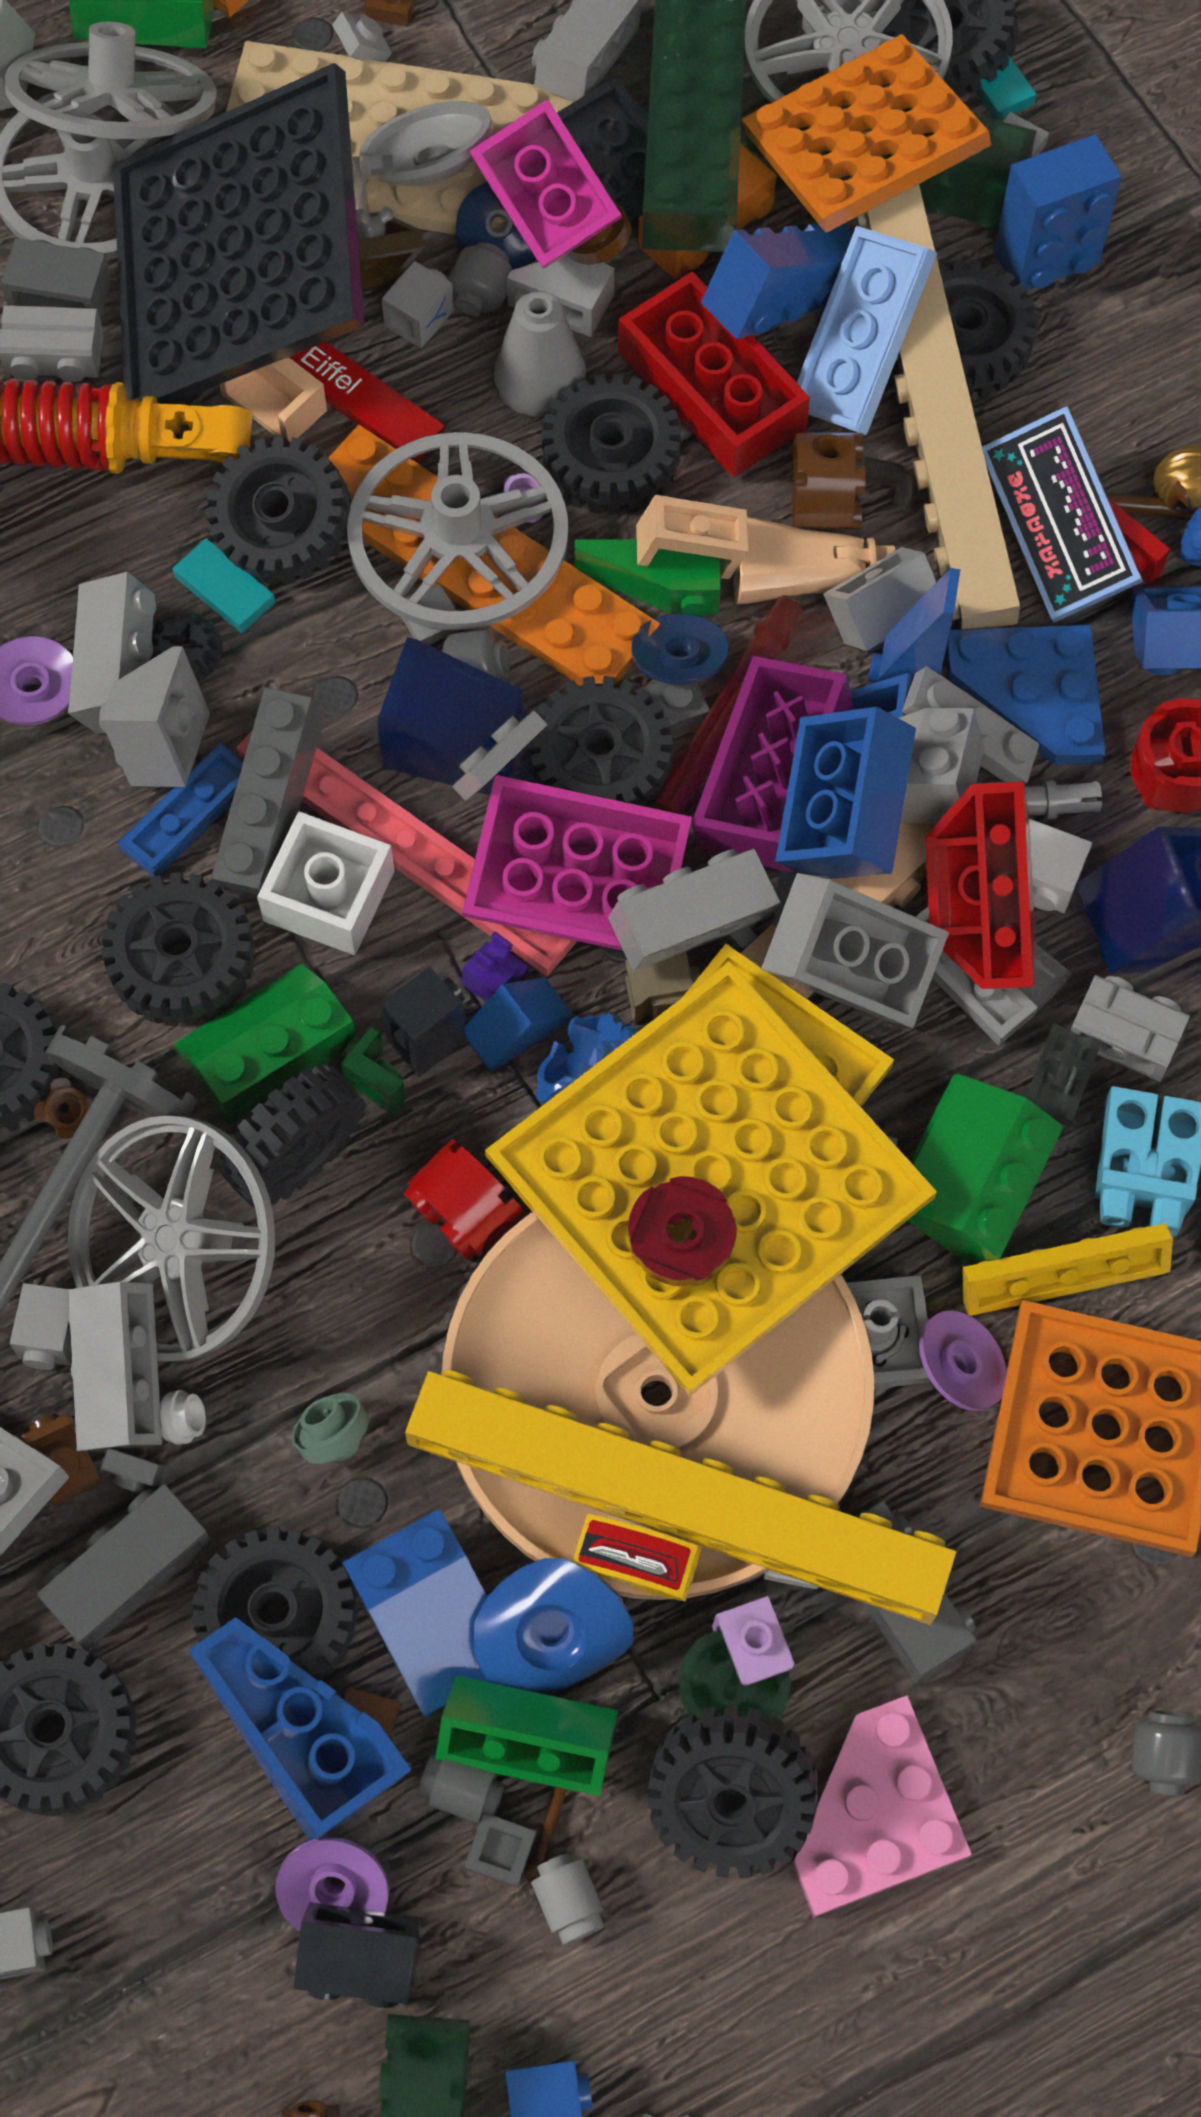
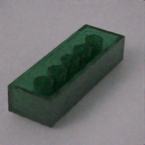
M655 0L643 201L642 249L724 252L733 231L736 230L746 1Z

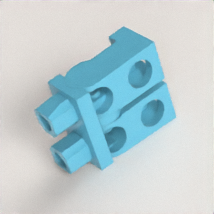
M1112 1086L1103 1106V1131L1097 1168V1182L1094 1191V1198L1100 1199L1101 1223L1116 1227H1128L1132 1219L1133 1205L1152 1209L1150 1226L1166 1223L1172 1237H1175L1181 1228L1185 1215L1196 1198L1197 1181L1201 1166V1102L1164 1096L1156 1111L1158 1094ZM1153 1131H1155L1154 1141H1153V1148H1152V1147H1151L1152 1135H1153Z

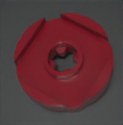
M689 1176L670 1178V1182L661 1183L655 1188L651 1186L638 1197L631 1210L628 1222V1237L632 1258L649 1276L662 1283L673 1286L705 1285L726 1266L735 1248L737 1225L732 1210L727 1205V1200L721 1191L704 1180ZM682 1219H686L692 1222L691 1231L697 1234L694 1240H685L683 1244L674 1242L673 1234L667 1231L670 1224L679 1226Z

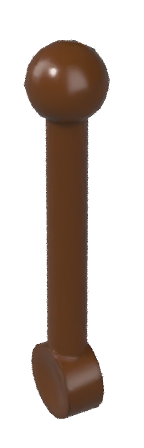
M555 1787L534 1859L526 1865L524 1870L525 1878L529 1882L540 1877L537 1867L545 1862L565 1793L569 1791L568 1789Z

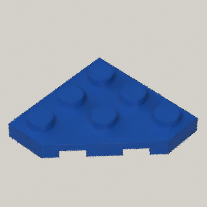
M1091 625L950 630L946 646L949 682L964 692L968 691L991 711L1038 742L1039 753L1053 765L1103 763L1105 745Z

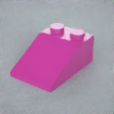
M548 99L469 151L482 175L543 270L622 218L621 213Z

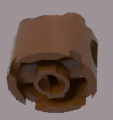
M805 432L795 434L792 458L793 489H791L793 527L827 530L861 529L862 504L861 501H855V497L865 493V465H856V462H862L863 433Z

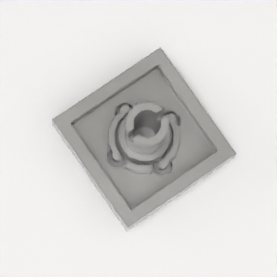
M921 1275L846 1283L864 1321L872 1357L877 1355L876 1363H882L883 1360H886V1364L882 1367L873 1365L874 1389L932 1383L924 1369L919 1348L921 1331L928 1321ZM898 1327H900L899 1338H897ZM906 1330H907V1331H908V1336H907L906 1338H904V1334L906 1333Z

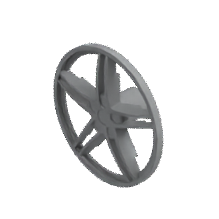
M754 0L747 16L744 38L745 57L754 82L762 94L772 103L785 95L772 83L768 77L769 74L786 71L787 75L824 68L823 75L839 68L842 64L875 49L885 41L892 40L894 37L881 33L901 9L900 4L904 0H887L874 18L868 13L881 0H864L852 14H847L835 0H818L830 13L825 17L814 0H797V7L815 32L776 43L760 50L758 49L760 25L773 0ZM922 0L929 9L936 25L938 52L934 53L912 43L911 45L943 79L950 63L953 32L951 19L944 0ZM905 108L902 111L908 112L913 108Z
M99 22L89 27V42L55 45L27 53L15 60L8 67L5 74V94L7 99L25 116L62 131L111 139L156 138L189 130L202 124L213 114L216 108L217 91L213 80L192 63L165 52L135 46V30L129 25L118 22ZM89 56V67L55 59ZM135 59L162 65L186 76H176L174 71L136 72ZM53 60V61L50 62V64L43 63V62H47V61ZM19 79L57 91L54 93L55 98L43 104L38 103L24 92L20 86ZM201 97L194 107L175 116H170L161 108L162 103L160 101H179ZM110 105L132 122H110L82 117Z
M57 91L48 93L35 101L40 104L48 102L55 98L54 93ZM160 101L162 103L161 108L170 116L177 115L170 107ZM19 111L0 133V217L20 239L32 241L40 239L51 244L73 248L87 247L97 252L105 253L107 260L117 258V239L105 242L84 243L102 195L108 194L114 197L113 164L153 146L162 137L111 139L79 135L57 129L65 148L63 153L23 159L24 163L4 166L7 152L13 140L24 126L32 120ZM93 114L82 117L86 119L103 121L101 118ZM67 189L60 215L62 223L58 238L40 232L23 220L11 205L6 192H37ZM79 201H88L81 219L82 224L76 241L70 242Z
M457 432L427 436L401 446L388 454L370 470L361 482L351 503L347 524L348 545L354 568L364 586L376 600L395 614L414 623L446 630L476 629L505 621L519 614L546 592L555 580L565 558L568 545V515L565 502L556 482L549 472L527 452L511 443L487 435ZM459 447L462 475L449 476V448ZM468 448L490 451L513 461L527 471L540 487L520 492V489H515L480 499L478 486L473 481ZM440 449L438 482L432 489L431 501L392 495V498L372 495L380 482L396 467L417 455ZM548 499V502L542 503L529 509L527 507ZM367 508V509H371V510H375V511L382 512V513H387V514H386V516H384V515L376 514V513H373V512L365 511V509ZM517 510V511H515V512L509 513V514H507V515H504V516L499 517V518H496V519H495V517H494L495 515H500V514H503V513H507V512H511V511ZM552 511L554 532L551 549L542 568L527 583L515 568L516 563L492 535ZM397 516L408 517V518H414V519H421V520H420V523H419V522L411 521V520H408V519L400 518V517H397ZM363 521L425 538L404 568L405 574L394 590L386 585L377 575L367 558L362 539ZM486 553L492 562L518 591L516 594H513L479 558L481 555ZM432 556L439 558L438 563L423 579L422 585L409 600L404 598ZM457 557H462L505 598V600L497 604L467 611L437 610L418 604Z
M185 1116L147 1118L128 1125L113 1135L88 1163L78 1183L71 1205L68 1225V1252L76 1288L107 1284L116 1276L123 1274L140 1258L143 1267L121 1282L150 1284L161 1276L169 1312L179 1341V1345L156 1342L157 1361L169 1362L199 1358L226 1345L240 1333L255 1314L267 1290L274 1262L275 1223L272 1205L265 1183L250 1156L231 1136L221 1129L202 1120ZM167 1132L186 1133L187 1137L175 1164L164 1199L137 1175H130L115 1162L127 1149L145 1138ZM199 1138H201V1139H200V1142H199V1144H198L196 1153H195V1155H194V1152H195L197 1143H198V1141H199ZM215 1147L220 1149L233 1162L244 1178L254 1202L258 1227L228 1222L222 1214L216 1211H203L214 1169L210 1168ZM106 1174L134 1200L145 1207L142 1214L124 1194H119L105 1178ZM98 1189H100L118 1211L141 1234V1240L96 1280L89 1253V1222L94 1199ZM232 1236L259 1238L258 1249H230ZM257 1259L252 1282L242 1303L224 1325L209 1335L205 1312L209 1311L201 1264Z

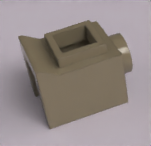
M686 952L633 972L628 960H625L628 974L625 976V983L634 1025H638L650 1015L652 1019L657 1018L680 1000L700 976L698 966L689 967Z

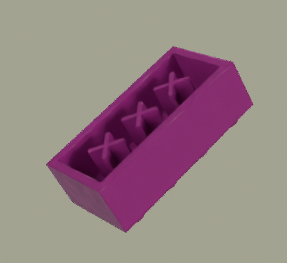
M757 656L752 657L691 823L701 853L716 856L731 849H735L737 854L755 849L764 867L795 873L794 870L775 861L799 721L801 717L852 710L853 701L847 674Z

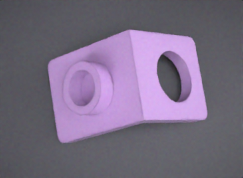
M768 1596L716 1614L712 1625L714 1634L722 1633L742 1685L748 1686L790 1671L793 1668L794 1661Z

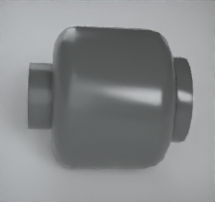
M481 242L475 246L465 247L458 254L447 280L452 283L454 303L459 310L468 315L478 316L480 312L493 313L502 306L507 295V276L513 270L509 263V258L503 250L492 244Z
M490 630L451 634L444 642L443 652L436 653V674L439 681H446L449 689L457 696L495 692L500 688L502 680L509 677L510 660L506 643L503 640L498 641L497 637Z
M1151 1710L1149 1712V1719H1143L1136 1724L1134 1729L1132 1770L1139 1778L1150 1781L1151 1792L1165 1795H1184V1785H1192L1201 1781V1726L1194 1724V1715L1174 1711Z

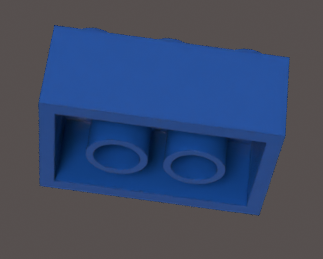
M1096 134L1011 165L994 253L1004 271H1008L1015 276L1014 287L1022 283L1027 290L1032 288L1041 289L1050 285L1056 279L1072 273L1087 272L1096 264H1099L1122 176Z
M879 707L801 717L775 862L801 874L828 876L829 879L892 874L916 727Z

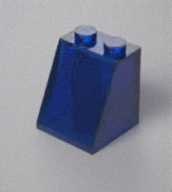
M407 637L377 720L383 768L453 786L465 774L459 766L474 751L482 746L488 752L497 744L491 735L512 716L520 722L529 715V711L523 710V691L426 643ZM515 757L496 775L510 778ZM494 777L477 792L490 796Z
M1158 826L1077 883L1084 903V910L1090 919L1101 948V955L1107 964L1110 974L1145 973L1201 947V827Z

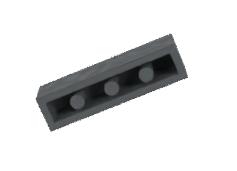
M264 687L211 879L219 883L225 891L228 890L230 893L258 899L257 896L300 809L326 716L312 697Z

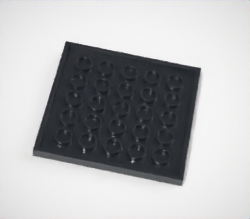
M332 63L113 164L123 375L128 399H140L142 401L144 396H155L158 404H173L365 326L346 71L337 64Z

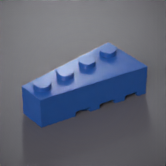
M810 224L804 231H800L795 225L785 226L782 232L777 234L769 227L757 228L754 235L751 236L744 229L734 230L701 303L737 340L754 333L762 334L771 327L786 321H796L804 314L812 311L824 310L854 232L846 224H842L827 233L819 224Z

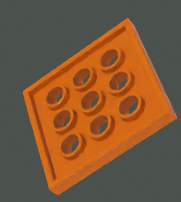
M902 34L892 40L885 41L875 49L842 64L839 68L810 83L802 85L799 89L770 104L762 106L759 110L741 119L746 135L825 233L991 146L988 129ZM884 84H892L886 88L881 87ZM845 105H852L849 108L843 110L840 108ZM905 108H913L908 112L902 111ZM811 126V127H810L809 129H807V130H804V131H801V130H800V128H802V127ZM872 129V131L866 134L861 133L863 130ZM934 132V134L929 137H925L923 135L925 133ZM824 151H832L824 156L819 154ZM887 154H894L892 157L887 159L881 157ZM844 176H853L846 181L839 179Z
M1022 1300L1019 1306L980 1507L1193 1557L1197 1551L1201 1528V1341ZM1057 1352L1070 1354L1076 1360L1078 1366L1077 1373L1070 1377H1062L1055 1374L1050 1368L1049 1357ZM1109 1364L1120 1365L1129 1374V1386L1123 1389L1109 1387L1102 1379V1368ZM1162 1376L1175 1379L1181 1386L1182 1397L1173 1402L1161 1399L1155 1392L1154 1381ZM1047 1402H1056L1062 1405L1068 1414L1067 1424L1058 1428L1046 1425L1039 1415L1040 1406ZM1100 1414L1114 1417L1120 1425V1436L1113 1440L1100 1438L1092 1428V1419ZM1155 1426L1166 1429L1173 1439L1172 1449L1163 1453L1152 1450L1146 1443L1145 1431ZM1040 1452L1050 1454L1058 1464V1474L1049 1479L1036 1476L1029 1465L1030 1457ZM1089 1465H1099L1105 1468L1111 1477L1110 1488L1105 1491H1094L1087 1487L1082 1477L1083 1469ZM1144 1477L1157 1480L1164 1490L1163 1501L1157 1504H1149L1142 1501L1136 1493L1135 1486L1137 1480Z

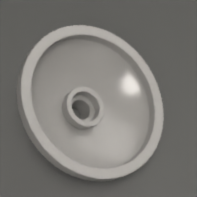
M449 101L423 106L399 115L376 129L362 144L359 151V159L365 173L385 183L407 186L440 184L460 172L473 160L469 151L491 137L493 132L492 118L484 106L474 102Z

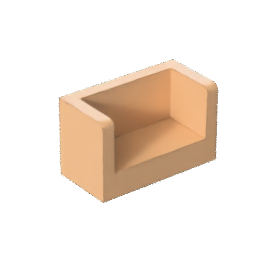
M289 357L220 384L221 394L236 406L250 410L255 421L273 435L284 436L289 442H291L292 437L299 438L327 411L323 383Z
M654 495L636 525L638 565L648 566L660 548L720 558V578L730 579L748 553L747 510Z

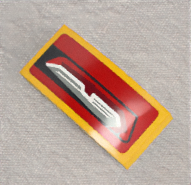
M587 1513L572 1561L595 1571L601 1578L627 1583L637 1591L686 1602L702 1549L698 1545L657 1531Z

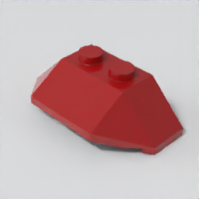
M1024 781L971 784L925 836L929 924L949 932L942 951L965 971L981 989L1034 987L1035 921L1031 837Z

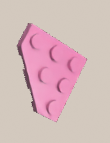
M908 1696L856 1714L817 1805L811 1833L807 1834L806 1843L797 1852L793 1862L813 1918L962 1861L972 1855Z

